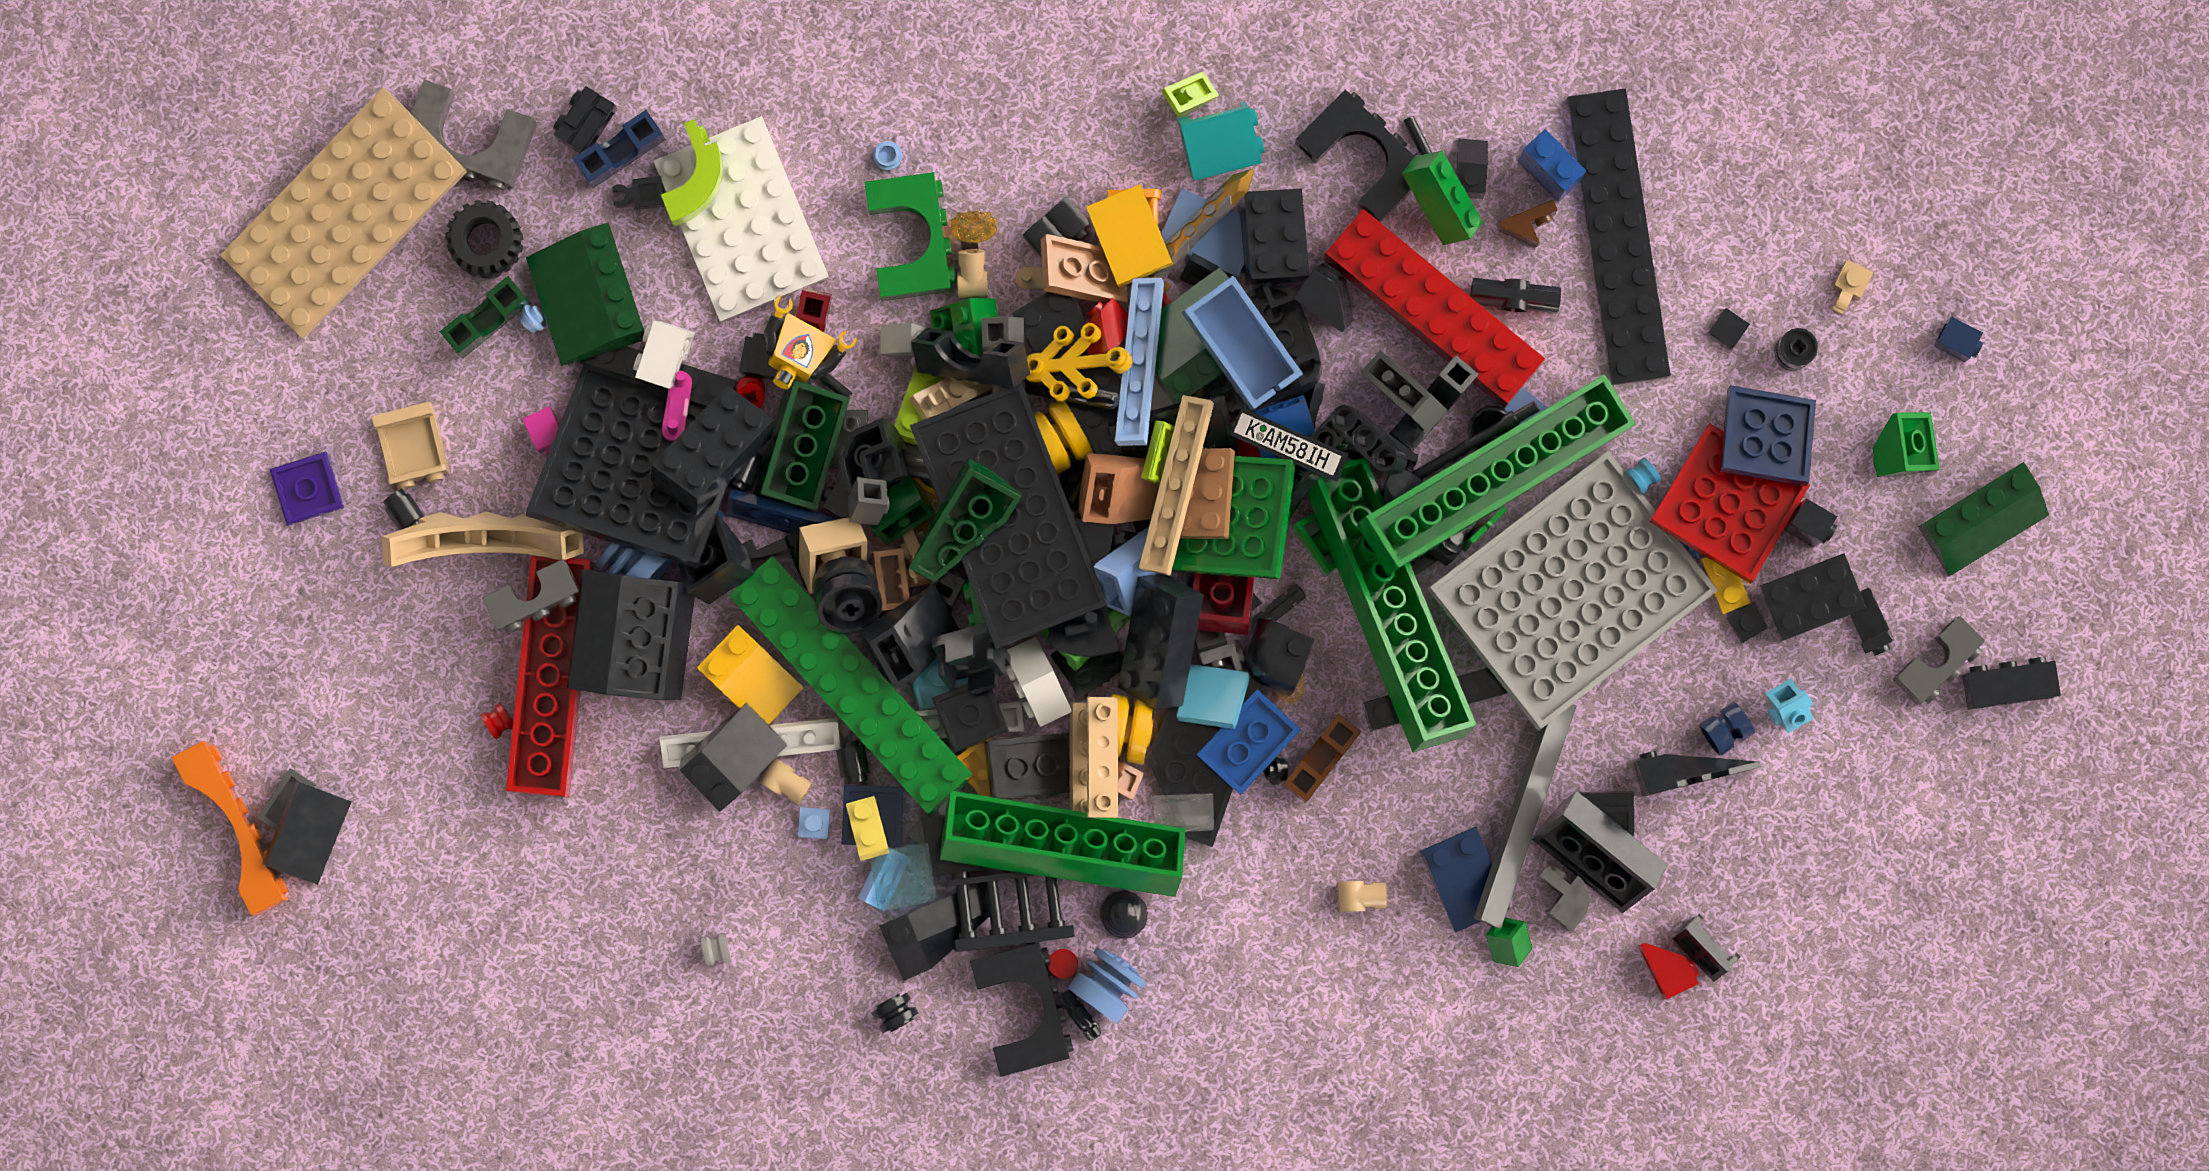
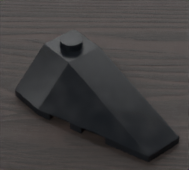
M1657 751L1640 754V760L1633 762L1642 797L1761 767L1759 761L1671 754L1658 756Z
M986 882L968 888L973 930H976L990 917ZM957 893L879 926L904 981L932 969L954 949L953 940H959V934L962 933Z

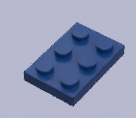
M1257 689L1242 705L1236 728L1222 727L1197 756L1241 796L1301 729Z

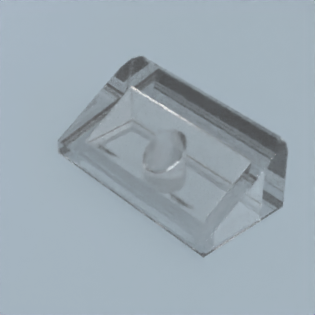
M1213 794L1153 796L1155 824L1186 828V831H1211L1214 829Z

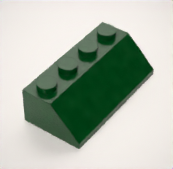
M793 380L790 388L784 390L773 427V435L769 440L755 487V495L817 511L850 400L849 397Z
M2025 462L1919 525L1918 528L1950 577L2049 516V512L2040 486Z

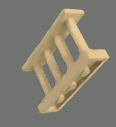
M1087 697V703H1070L1072 710L1070 713V810L1087 812V817L1118 818V698Z

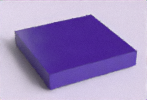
M326 451L270 469L287 526L344 508Z

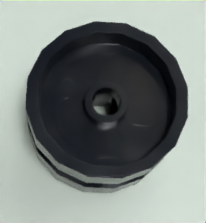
M839 557L826 562L818 568L813 576L812 591L816 601L817 614L821 623L829 630L839 633H854L876 621L881 614L883 602L878 588L877 577L873 567L865 560L856 557Z

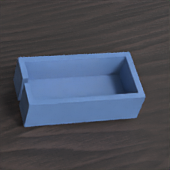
M1234 276L1181 312L1250 410L1255 409L1276 394L1272 387L1276 391L1281 390L1303 374Z

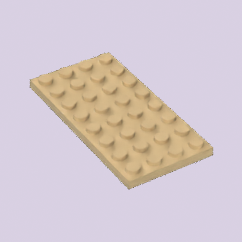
M382 88L220 256L301 338H305L468 171L386 88Z

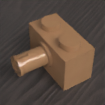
M903 548L876 551L870 554L871 566L875 571L883 602L882 612H890L910 599L909 587L930 585L932 581L926 577L923 578L919 573L916 574L918 583L914 584L911 581L909 570L905 567Z

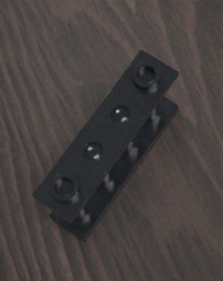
M969 872L952 874V880H947L945 883L946 887L956 886L962 933L959 934L960 939L953 940L954 953L1075 937L1073 925L1066 926L1065 920H1062L1057 878L1045 876L1050 922H1047L1048 928L1036 930V924L1032 922L1027 877L1040 875L1011 872L970 878ZM1015 879L1021 926H1018L1019 932L1007 933L1006 928H1003L997 881ZM986 882L991 930H989V936L977 937V931L974 932L968 885Z

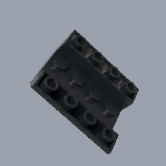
M582 569L567 688L613 696L653 700H681L695 600L694 596L688 594L684 581L625 576L610 572Z

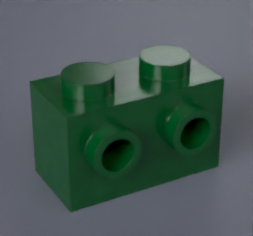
M908 475V477L887 490V497H889L888 513L883 514L878 525H869L872 532L888 546L935 514V511L924 488L911 475Z

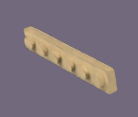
M1182 396L1139 568L1143 571L1171 575L1214 405L1211 400Z

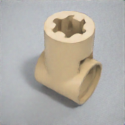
M981 249L959 251L958 262L961 272H957L958 298L988 297L987 271L983 269V265H985V251Z
M777 758L767 766L758 781L780 796L784 793L788 796L789 800L798 805L802 803L813 785V782L803 776L796 775L795 769Z
M1364 881L1338 882L1339 912L1366 911V908L1373 907V909H1387L1386 882H1372V884H1365Z

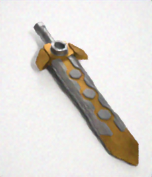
M1254 169L1233 174L1205 201L1204 205L1180 230L1165 242L1173 262L1172 266L1143 278H1162L1163 280L1210 229L1223 219L1249 191ZM1164 282L1163 294L1171 287L1169 283ZM1132 283L1128 284L1130 288L1127 290V303L1122 307L1124 310L1130 305Z

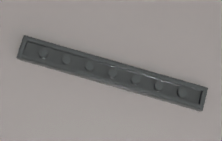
M1574 704L1540 729L1534 740L1474 916L1475 919L1494 928L1501 929L1577 707Z

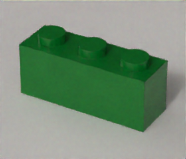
M1442 150L1414 157L1402 172L1443 245L1471 239L1483 224L1478 211L1472 204L1465 188L1460 183Z

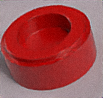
M1059 949L1050 956L1051 964L1048 967L1055 977L1066 979L1074 975L1078 968V960L1072 951Z

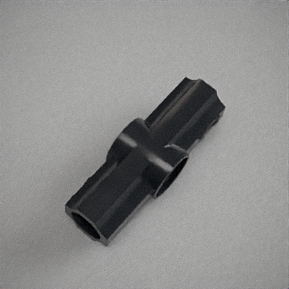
M1473 278L1470 297L1480 305L1501 307L1504 311L1515 309L1514 312H1527V310L1558 314L1561 301V287L1535 285L1521 279H1504V281Z

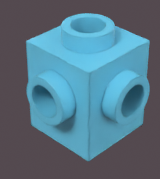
M1792 679L1765 693L1771 707L1768 710L1771 720L1776 726L1781 724L1787 733L1813 720L1809 708L1813 706L1810 697L1805 690L1801 691Z

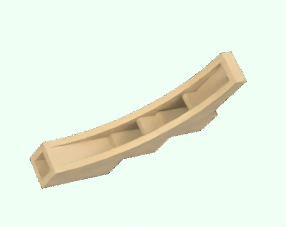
M486 511L464 519L438 512L418 519L419 524L382 536L383 565L390 567L431 557L466 553H517L543 556L556 560H566L584 553L583 533L527 517L526 513L508 518Z

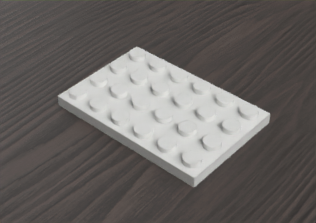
M758 117L710 137V141L705 143V145L717 142L722 156L723 173L719 190L711 204L701 214L690 221L680 224L718 318L722 323L771 303L778 295H781V298L802 290L803 287L807 288L829 279V276L763 117ZM692 145L654 160L657 171L662 176V183L666 192L683 186L692 177L696 167V154Z

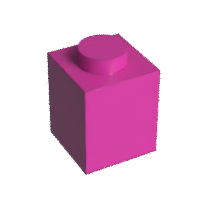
M549 406L522 418L536 450L540 454L545 452L546 455L549 454L560 426L553 410Z

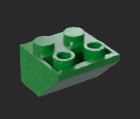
M969 298L930 310L932 328L951 331L963 348L975 355L982 356L984 352L982 348V318L998 317L995 298Z

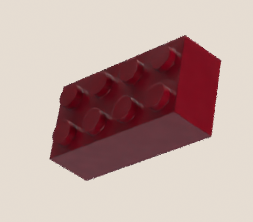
M1194 573L1193 589L1204 594L1197 630L1248 635L1255 578Z

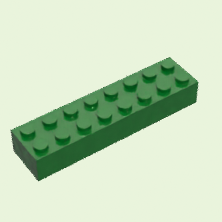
M950 791L945 809L940 860L1176 897L1183 875L1186 828L1124 818L1087 817V812Z

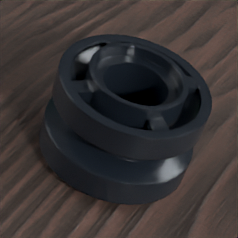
M908 992L903 995L899 993L876 1006L877 1009L871 1012L874 1019H881L883 1021L879 1026L882 1034L887 1031L891 1033L914 1020L913 1017L919 1014L916 1007H909L907 1005L911 1000Z

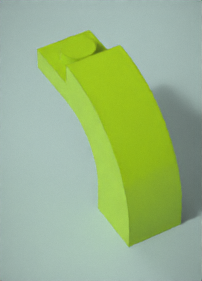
M695 119L684 123L696 154L695 171L689 181L683 186L661 194L674 227L690 221L701 214L715 198L722 180L723 162L717 142L705 145V143L710 141L704 125L698 127Z

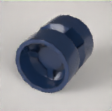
M1735 702L1720 710L1719 717L1711 716L1699 724L1702 734L1719 756L1734 748L1735 741L1743 742L1755 734V729L1750 720Z

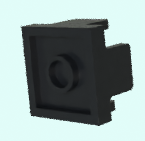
M986 622L932 638V649L938 656V675L949 690L956 688V680L967 677L968 691L971 695L995 689L997 687V674L998 676L1004 675L1005 666L1011 665V655L1005 647L1002 646L995 649Z

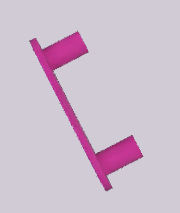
M684 371L676 373L674 387L668 390L662 434L669 441H675L685 430L692 379Z

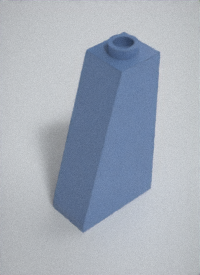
M1149 526L1094 566L1098 582L1107 602V607L1131 616L1138 577L1158 574L1143 571L1139 568Z

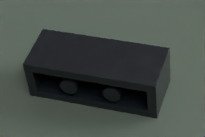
M2046 657L2028 659V665L2017 666V661L1999 663V669L1988 670L1987 665L1969 667L1970 673L1962 675L1967 710L2061 696L2056 661L2047 662Z

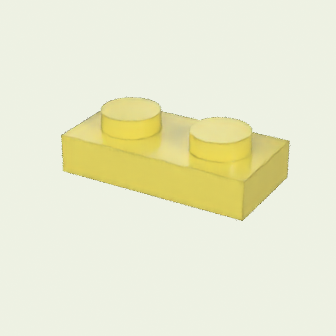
M875 796L847 803L846 807L860 860L863 861L890 853Z

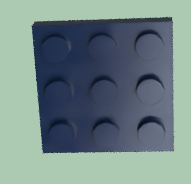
M1730 385L1727 389L1720 471L1807 486L1810 481L1816 400Z

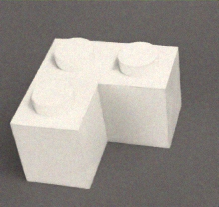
M653 321L652 326L647 325L643 336V342L646 343L643 354L638 353L633 370L637 371L636 378L669 389L673 388L676 381V373L680 369L682 360L687 359L695 332L662 321Z
M1036 636L1007 650L1011 655V665L1005 666V670L1011 681L1017 679V681L1012 683L1019 698L1026 697L1027 699L1022 705L1029 719L1035 717L1039 726L1042 727L1072 712Z

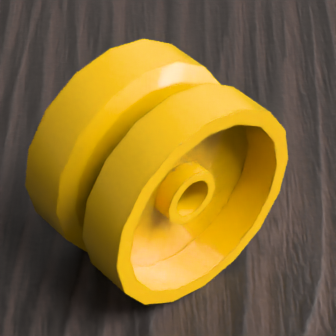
M1055 401L1049 405V414L1054 422L1052 425L1044 413L1040 411L1034 413L1057 475L1071 467V460L1065 450L1066 448H1069L1073 456L1079 461L1086 459V453H1093L1085 434L1065 401Z
M1112 694L1111 697L1118 698V758L1121 755L1123 743H1127L1126 759L1128 763L1143 765L1146 749L1149 747L1151 739L1153 707L1137 699L1131 716L1128 715V697Z

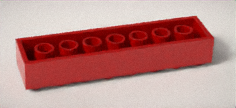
M1365 209L1361 210L1325 253L1324 261L1338 267L1347 280L1449 363L1457 355L1479 375L1472 383L1504 409L1545 360L1541 354Z
M531 555L526 601L535 599L541 591V582L536 572L560 560ZM566 559L565 561L568 563L580 589L582 569L594 571V562L590 559ZM579 596L576 597L577 602L570 606L561 608L558 605L549 609L550 614L540 620L534 621L533 618L524 621L506 791L570 797L581 690L567 688Z

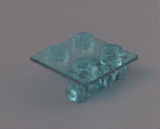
M907 843L905 847L889 849L890 853L870 858L878 911L937 901L928 843Z

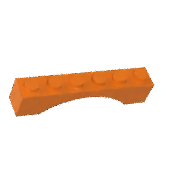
M202 741L171 757L184 784L198 789L211 798L224 811L233 825L241 852V878L238 891L250 915L257 917L288 901L285 893L289 892V889L282 876L277 878L271 867L262 864L268 850L263 851L259 843L262 835L255 823L250 825L245 815L249 813L246 803L242 797L237 798L232 789L236 786L234 779L228 770L223 772L219 764L222 756L216 745L210 746L209 742Z

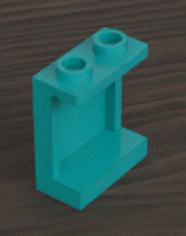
M1245 101L1240 102V107L1192 120L1189 116L1177 118L1189 172L1194 181L1262 163L1260 154L1265 153L1261 136H1256L1254 126L1258 125L1255 109H1250Z

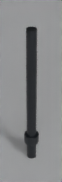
M1532 401L1515 412L1513 410L1502 415L1500 421L1424 464L1412 473L1421 480L1504 431L1517 427L1521 421L1539 412V407L1535 401Z

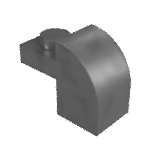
M1555 866L1552 869L1544 867L1537 877L1560 894L1546 914L1569 932H1573L1587 913L1590 902L1588 888L1579 876H1575L1568 883L1565 881L1568 876Z

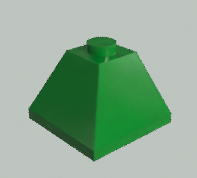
M1931 412L1893 413L1872 448L1874 455L1873 465L1877 477H1895L1940 470Z

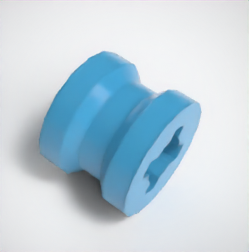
M1644 457L1638 461V465L1635 468H1629L1625 471L1642 494L1648 491V486L1661 481L1657 470Z

